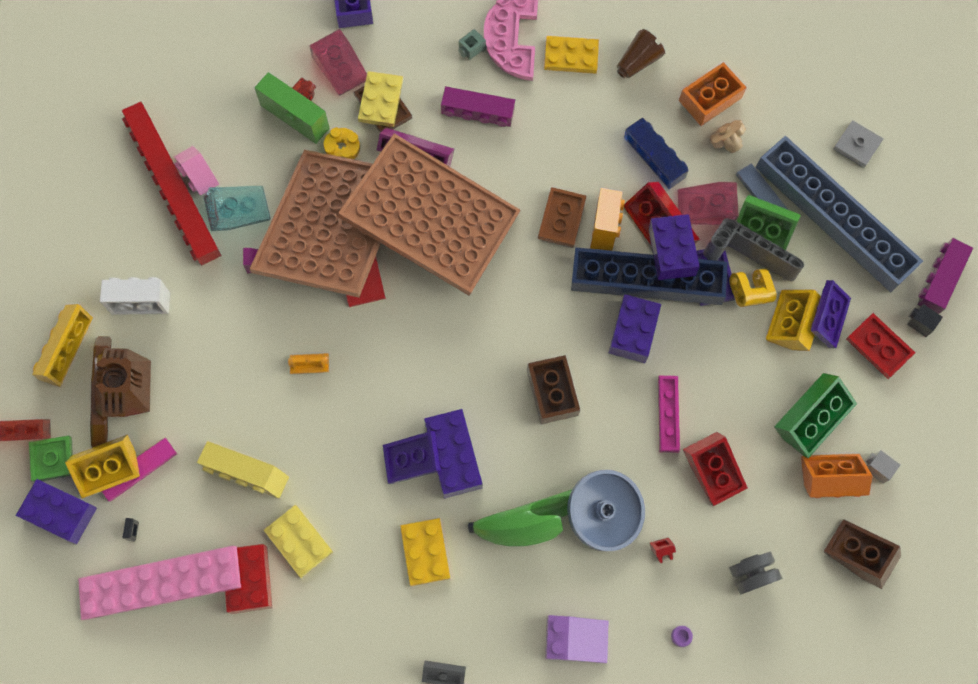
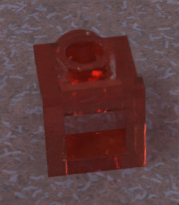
M301 77L292 88L312 101L316 86L312 81H307Z

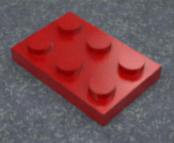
M874 313L846 338L887 379L891 378L916 353Z

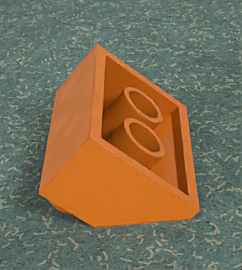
M860 454L811 455L809 459L801 456L804 487L810 498L869 496L873 475Z

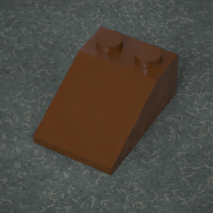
M843 519L824 550V553L861 579L880 589L883 588L901 558V548L899 545Z

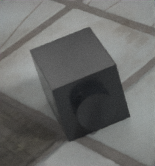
M923 304L918 309L914 308L908 316L911 319L907 325L927 337L935 330L943 317Z

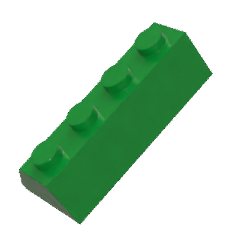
M823 373L774 428L786 443L809 459L853 410L857 402L839 376Z

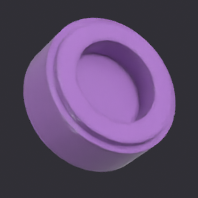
M678 626L673 629L671 640L676 646L686 647L692 642L693 634L688 627Z

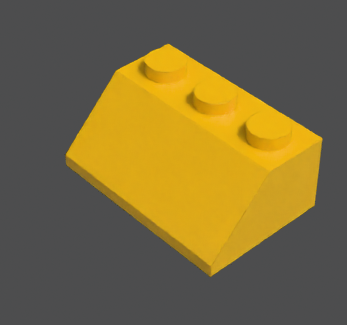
M781 290L766 340L791 350L810 351L815 335L811 332V326L821 299L817 291Z
M128 434L72 455L65 462L81 498L88 497L140 476L136 452Z

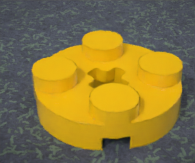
M335 127L331 129L324 139L323 146L325 153L328 155L354 160L360 152L358 135L350 129ZM345 143V145L347 146L342 147V149H339L338 144Z

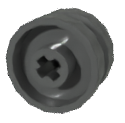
M771 551L761 555H753L729 567L734 578L744 575L747 577V579L739 581L736 585L740 595L783 579L779 569L773 568L768 571L764 569L775 562Z

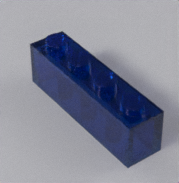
M642 117L626 128L625 140L669 190L686 178L689 172L687 164L676 156L674 149L669 148L664 138L654 131L650 122H647Z

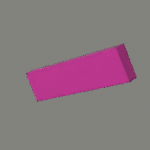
M659 375V452L679 453L678 376Z
M167 438L162 439L137 457L139 477L103 490V494L111 502L176 456L177 452Z

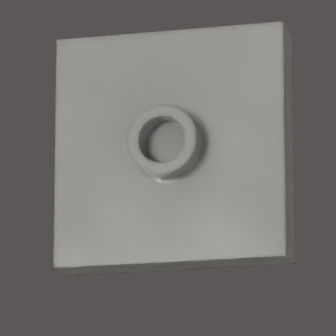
M852 120L833 149L860 166L865 167L884 138Z

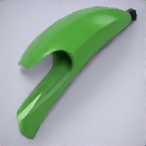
M572 489L481 518L475 522H469V533H475L482 539L494 544L509 547L529 546L549 541L563 531L561 518L568 515L567 505Z

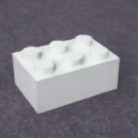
M135 277L128 278V280L109 278V280H102L100 303L111 315L169 314L170 292L161 279L156 277L141 280Z

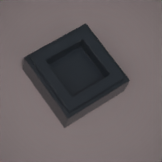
M133 518L125 519L123 539L127 541L136 540L139 525L137 520Z

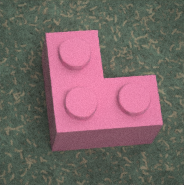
M194 146L174 156L177 161L174 163L183 177H188L190 180L188 185L193 193L197 191L201 196L219 185L203 156Z

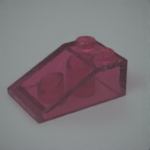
M340 29L309 45L312 58L339 96L366 81L367 73L350 42Z
M715 182L678 189V209L682 215L689 214L691 224L721 225L725 218L736 221L738 218L737 182Z

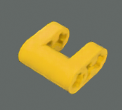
M758 269L753 272L752 280L755 288L750 287L744 272H736L730 275V286L739 307L772 303L776 300V290L767 269Z

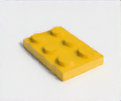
M546 36L544 70L597 74L599 39Z
M440 518L400 525L410 587L450 579Z

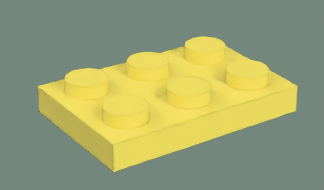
M367 72L358 122L394 127L403 76Z
M294 505L264 529V532L300 578L333 553L297 505Z

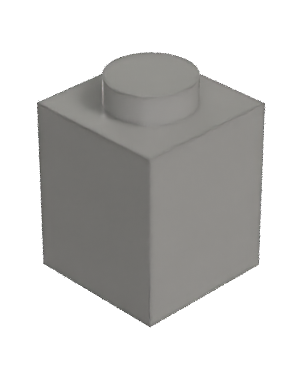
M882 450L875 454L872 452L865 460L873 477L883 484L889 481L900 467L898 462Z

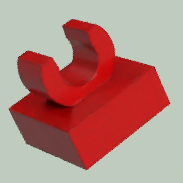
M669 537L650 542L651 550L660 563H663L662 557L665 555L670 560H673L672 553L676 552V548Z

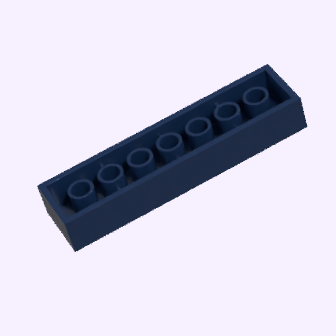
M575 247L571 291L622 296L626 294L634 297L722 305L726 298L728 262L698 259L699 269L696 276L658 280L654 256L651 254Z

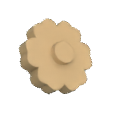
M734 120L731 123H726L717 132L713 133L710 141L714 148H722L724 146L730 153L737 152L743 146L740 136L744 134L746 128L741 120Z

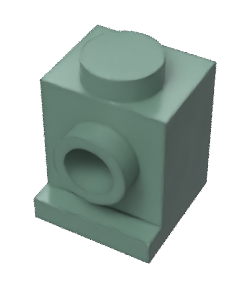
M475 29L458 41L460 55L463 58L467 56L469 60L481 51L484 52L486 50V40Z

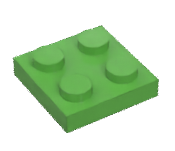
M71 436L29 442L32 482H35L36 479L45 481L71 476L65 464L73 455Z

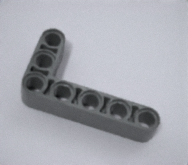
M730 218L723 220L703 252L708 260L718 261L726 247L729 246L787 281H794L804 267V262L800 258Z

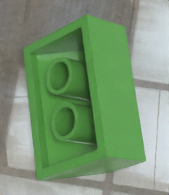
M748 195L742 205L737 222L786 250L801 214Z

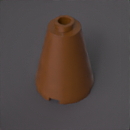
M646 29L638 31L619 61L617 73L622 78H631L666 54L661 43L658 45L655 42L657 38Z

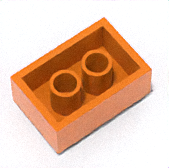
M723 62L684 88L679 102L702 126L742 99L747 87Z

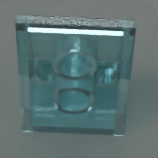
M263 186L210 187L203 197L211 231L232 230L271 219Z

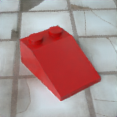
M376 257L360 297L346 295L349 307L386 299Z
M715 432L683 449L692 471L712 506L748 489L727 438L724 435Z

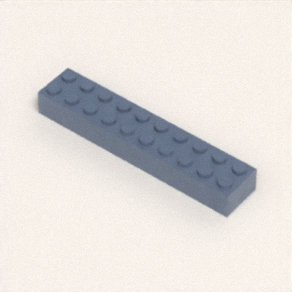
M786 135L760 157L755 168L890 293L923 262L918 255Z

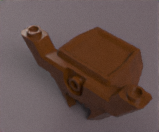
M98 336L95 339L93 348L90 415L92 448L108 442V417H127L150 412L151 360L129 349L111 348L112 339L110 336Z

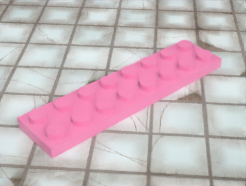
M237 546L224 547L78 578L81 620H89L241 588Z

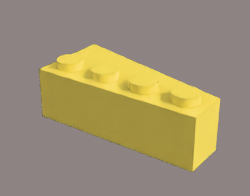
M209 441L206 442L197 461L206 473L211 475L214 472L218 473L219 477L224 480H235V483L240 486L252 487V490L258 493H266L278 499L289 479V476L274 465Z

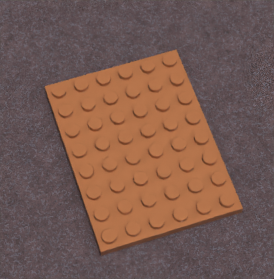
M394 133L343 205L337 217L470 296L521 210Z
M304 150L250 267L251 273L359 298L381 243L343 221L337 215L372 166V163Z

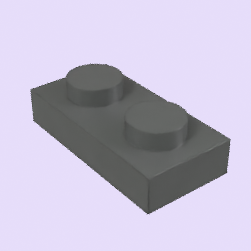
M425 660L422 682L431 684H464L466 667Z

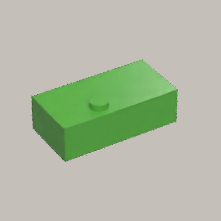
M268 72L254 87L260 106L315 144L330 129L325 110Z

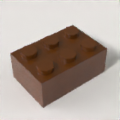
M566 355L528 363L527 373L540 424L579 416L580 406Z

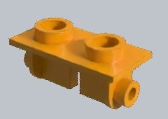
M329 353L290 355V358H288L290 374L329 372Z

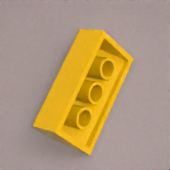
M67 304L60 311L58 322L52 328L50 338L42 348V355L33 367L32 375L38 380L61 387L93 319L81 305Z

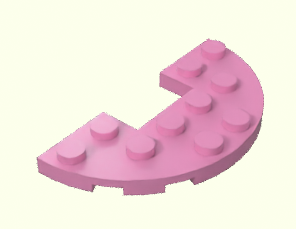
M497 0L496 4L489 10L484 23L486 50L495 64L506 73L520 79L533 81L535 46L518 45L519 19L537 20L538 0Z

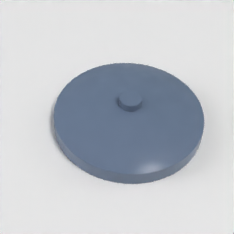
M599 470L585 475L575 484L568 499L567 512L570 526L578 539L592 549L598 551L620 550L631 544L641 532L645 520V504L642 494L636 484L620 472Z

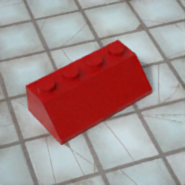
M648 182L624 204V208L650 245L651 240L648 228L652 218L682 215L659 182ZM692 229L694 242L696 244L700 239Z

